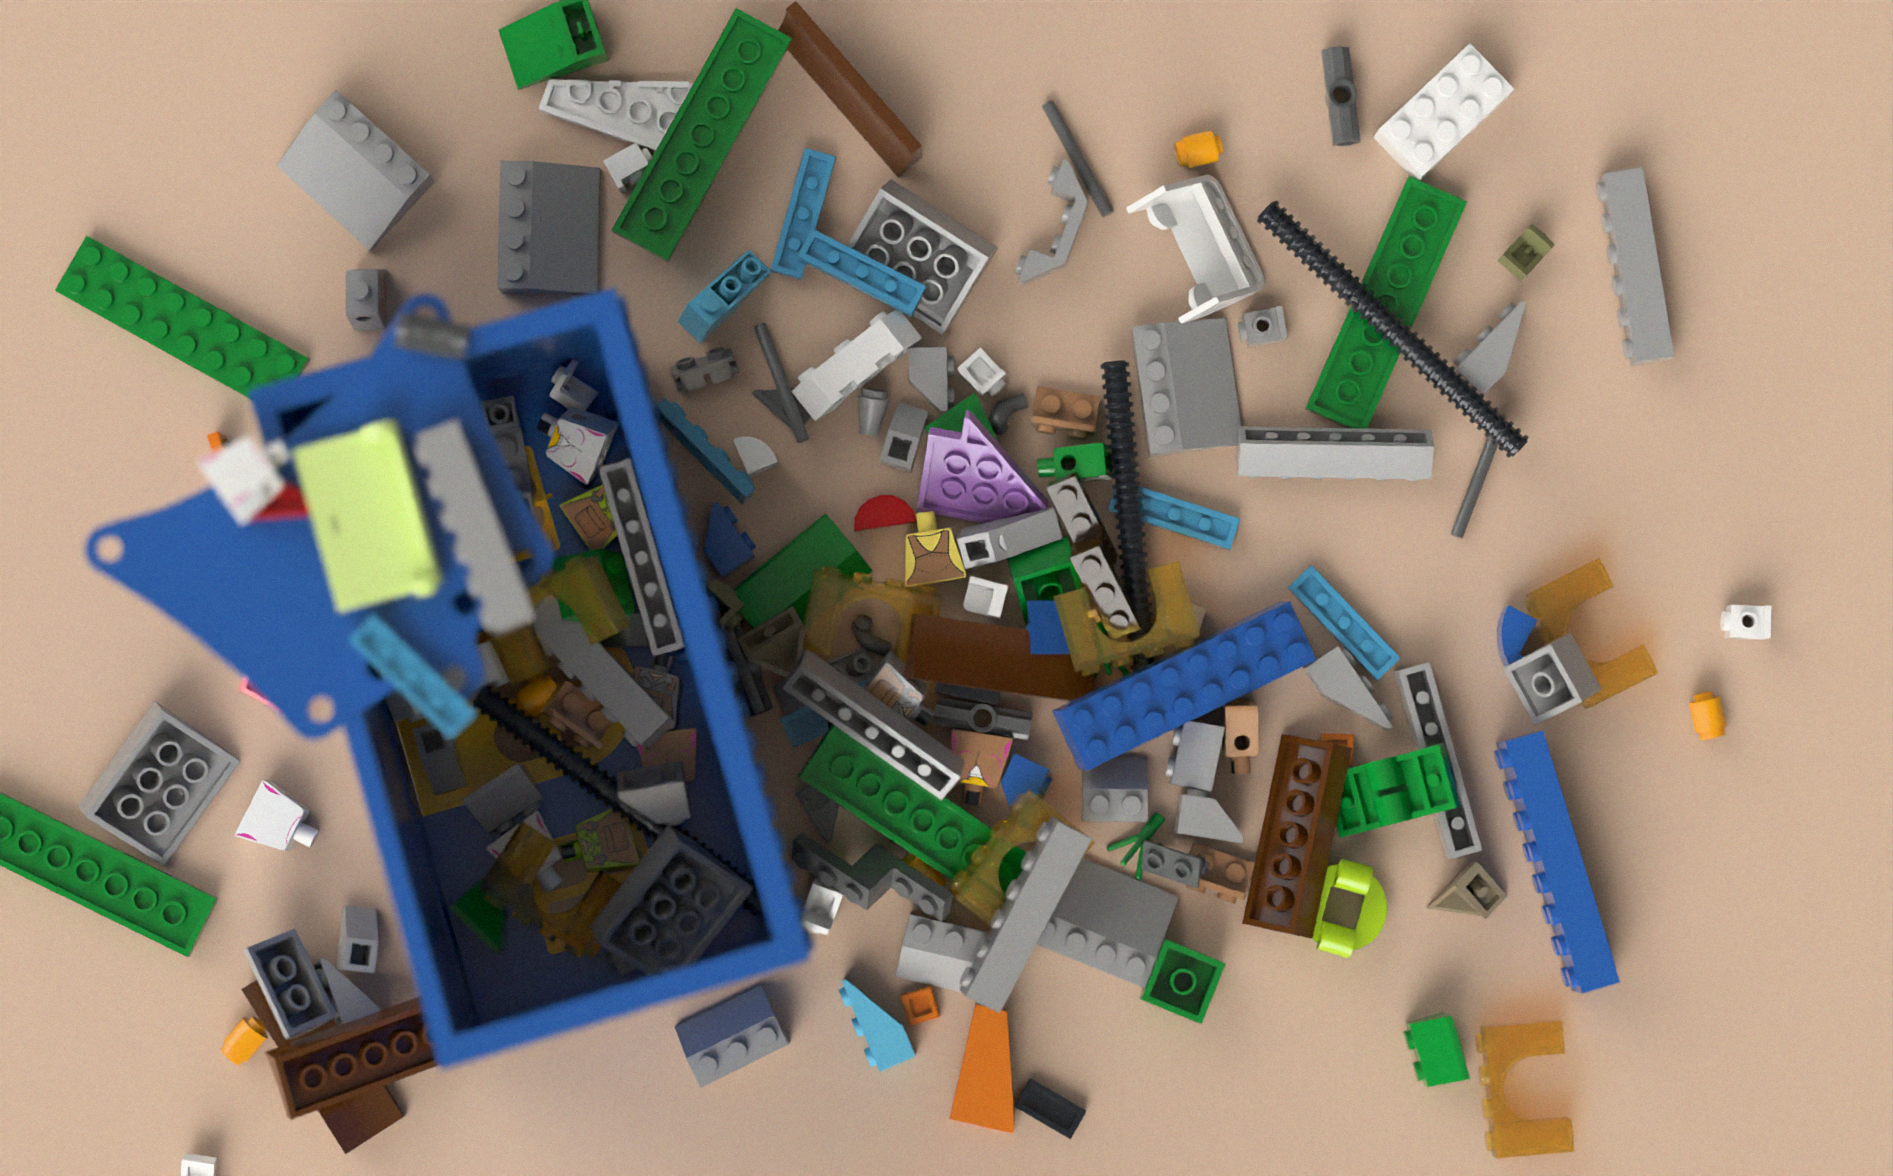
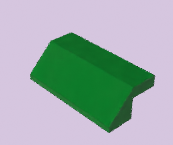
M825 513L736 586L734 591L737 594V598L744 604L741 611L742 615L753 628L758 627L792 606L804 627H806L873 570Z

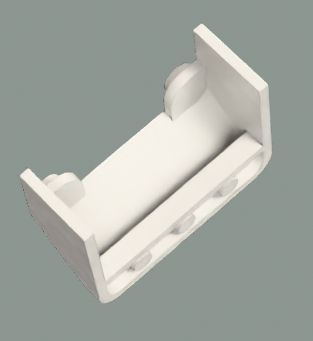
M1204 175L1163 185L1126 207L1128 213L1146 209L1148 219L1152 225L1161 230L1171 229L1197 285L1189 290L1188 302L1192 310L1178 318L1181 324L1210 315L1264 288L1265 279L1220 183L1213 176Z

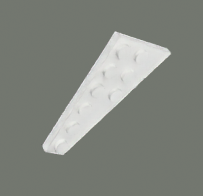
M549 79L538 110L631 144L637 142L638 146L647 147L648 150L655 152L693 83L680 81L621 82L609 80V82Z

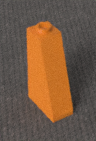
M975 1003L950 1119L1013 1134L1015 1126L1007 1010L1002 1009L998 1013L982 1004Z

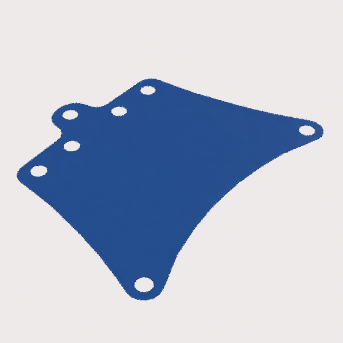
M418 294L410 298L403 305L369 359L316 414L280 442L291 458L274 470L282 483L292 485L305 495L293 449L362 432L365 427L379 422L397 420L443 584L437 586V593L418 598L415 592L338 613L311 516L246 521L241 525L213 485L162 509L102 525L91 532L85 543L86 559L96 571L151 604L194 636L245 679L298 735L309 740H319L330 735L386 694L398 688L387 677L382 680L372 679L366 671L369 659L349 641L373 615L441 680L446 668L450 666L461 667L466 674V682L462 688L453 691L463 701L469 699L478 690L484 678V665L475 647V635L477 629L483 623L479 610L485 607L479 594L475 596L477 607L472 614L460 615L453 608V599L458 593L462 591L471 592L465 577L472 574L467 562L459 563L452 545L459 541L454 529L447 531L441 518L440 511L445 510V506L441 496L434 499L427 479L433 477L428 464L421 466L413 446L420 444L416 436L417 434L457 420L509 553L511 554L516 549H525L533 557L532 567L526 572L518 573L524 590L549 570L553 560L552 548L515 486L489 430L469 380L464 361L394 347L397 335L395 334L397 320H400L401 312L414 314L418 308L428 306L436 312L437 319L452 322L446 304L440 298L431 294ZM106 537H114L122 545V553L114 561L103 560L98 554L97 547L99 542ZM318 697L327 698L333 705L332 716L323 722L315 721L309 714L310 703Z

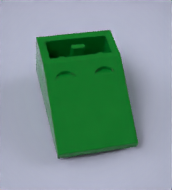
M561 0L498 29L518 90L609 61L589 0Z

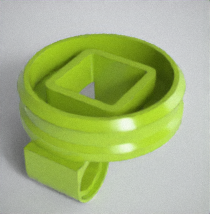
M1340 858L1339 864L1327 866L1312 939L1317 943V950L1349 958L1352 951L1365 947L1381 932L1387 916V901L1382 886L1373 876L1374 867ZM1331 886L1363 895L1354 929L1322 920Z

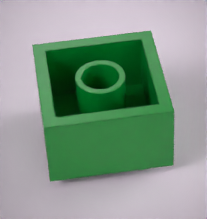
M1164 938L1146 987L1142 989L1139 998L1202 1024L1226 963Z

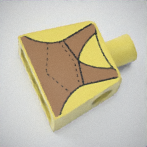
M935 511L916 514L918 533L906 535V587L966 578V572L951 528L937 530Z

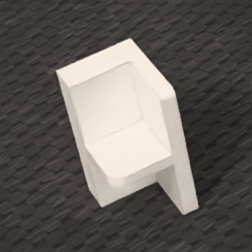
M970 576L964 600L965 610L999 621L1008 586Z

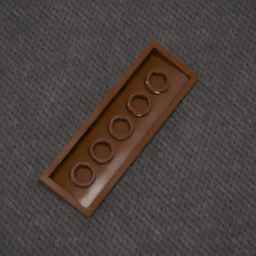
M797 1L787 7L784 20L778 31L792 38V43L788 48L789 53L899 178L922 158V145Z
M912 614L904 678L1071 702L1095 690L1094 672L1097 640L1084 638L1085 654H1031L1030 637L1027 630L923 614Z
M1281 735L1242 924L1313 939L1352 748L1330 742Z
M258 980L241 989L277 1047L337 1026L335 1020L332 1019L296 1038L285 1039ZM386 1085L318 1110L345 1154L405 1117Z
M420 996L265 1052L287 1117L291 1120L439 1066Z

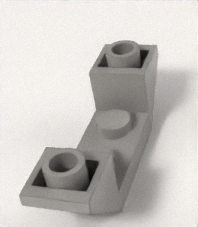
M1064 159L1060 168L1053 167L1048 184L1053 186L1051 195L1074 204L1073 206L1067 204L1063 213L1061 223L1066 224L1062 236L1055 235L1050 252L1055 254L1054 257L1029 249L1027 257L1020 256L1015 273L1020 275L1018 283L1021 285L1029 284L1065 267L1084 217L1088 201L1069 161Z
M514 396L482 401L483 415L515 486L536 521L533 485L524 435Z

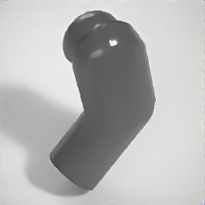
M1024 393L996 402L988 418L995 434L1007 432L1009 429L1007 422L1011 413L1028 408Z
M865 614L858 615L856 621L852 622L851 630L859 645L868 651L885 657L890 651L892 643L872 634L870 628L873 623L869 616Z

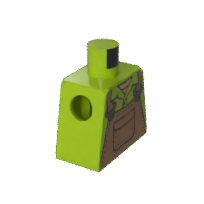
M603 484L559 504V507L590 551L596 549L603 550L618 535Z
M610 809L575 825L578 840L559 844L563 862L568 863L583 859L585 870L588 873L634 869L638 865L639 859L628 819L626 817L622 819L620 817L621 813L618 811L614 813Z

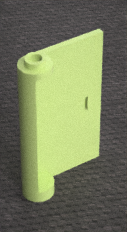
M397 420L379 422L365 427L362 432L292 450L338 613L415 592L418 598L438 592L437 586L443 584Z

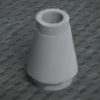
M862 388L861 396H858L860 434L878 436L889 403L886 391Z

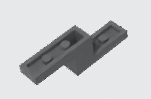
M802 832L793 839L791 860L798 867L809 871L826 886L834 888L850 902L858 904L865 910H868L892 888L899 896L907 898L919 906L926 914L934 916L941 922L950 914L953 896L951 892L877 843L853 865H850Z

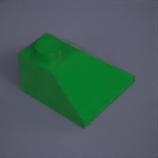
M480 880L460 897L450 909L495 954H501L507 949V902L502 898L505 891L493 880L489 883L485 880Z

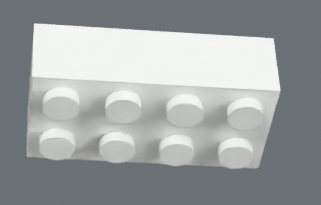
M1468 44L1379 128L1373 138L1411 177L1421 180L1510 96L1514 88L1471 44Z

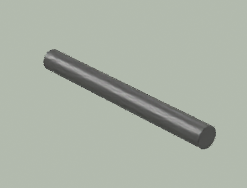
M1051 100L1042 105V108L1101 216H1108L1114 211L1054 101Z
M766 323L758 324L754 329L797 443L805 442L809 439L771 335Z
M1490 436L1486 439L1451 531V535L1463 539L1498 447V443L1493 444L1491 442L1492 438Z

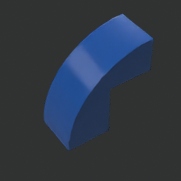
M1510 605L1503 608L1497 627V646L1504 667L1524 657L1520 655V652L1537 622L1535 618Z

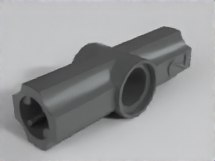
M1337 46L1321 51L1326 88L1325 103L1329 113L1332 146L1341 147L1360 143L1356 107L1357 91L1353 82L1349 47ZM1336 90L1345 91L1349 96V101L1346 103L1337 102L1333 98V92Z
M741 623L731 632L725 629L722 632L726 643L725 663L731 661L736 678L735 687L738 694L741 695L747 717L750 718L773 709L774 707L761 677L763 676L761 667L747 659L737 638L745 634Z
M937 697L933 725L1028 740L1033 712ZM981 709L987 710L992 716L991 724L985 728L978 727L973 721L974 714Z

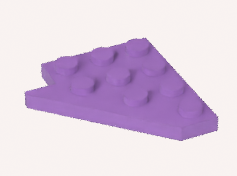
M966 410L962 432L930 427L916 511H935V515L987 523L1047 509V498L971 411Z

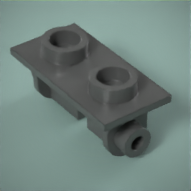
M401 312L400 320H397L395 334L397 335L394 347L464 360L471 326Z
M718 347L709 350L706 353L707 356L701 358L686 357L678 360L676 365L671 367L672 377H680L674 380L678 392L684 390L687 393L705 387L706 383L703 375L708 373L712 384L734 378L733 374L739 373L736 361L729 362L734 359L732 348L725 350L724 347Z
M1144 840L1141 870L1199 888L1200 875L1207 874L1210 868V863L1204 857H1196L1165 847L1159 842L1153 843Z

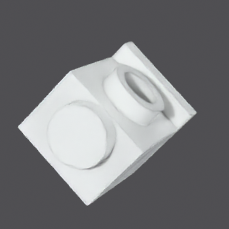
M636 142L605 159L603 162L622 194L627 191L624 185L629 182L631 185L638 183L652 156L647 147L641 150Z
M1726 606V611L1722 612L1720 620L1721 630L1725 631V638L1755 640L1771 638L1772 606ZM1745 615L1751 618V626L1749 628L1742 624V618Z

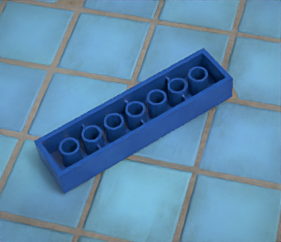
M1279 601L1052 710L1078 769L1088 771L1315 661L1316 658L1291 602Z
M1532 732L1496 743L1498 750L1494 751V757L1498 768H1504L1507 781L1503 782L1504 790L1508 800L1513 799L1517 812L1513 813L1514 823L1517 830H1523L1526 843L1522 844L1523 852L1527 862L1532 861L1536 874L1532 875L1533 885L1536 892H1542L1545 905L1541 906V910L1546 924H1551L1555 936L1551 937V943L1556 956L1561 955L1564 967L1560 968V972L1565 986H1570L1572 991L1583 994L1620 983L1544 732Z

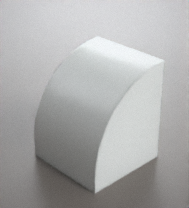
M746 436L733 439L749 477L779 465L773 451L763 441Z

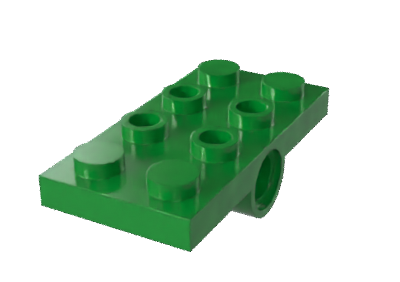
M1444 743L1349 768L1336 823L1339 838L1461 807Z

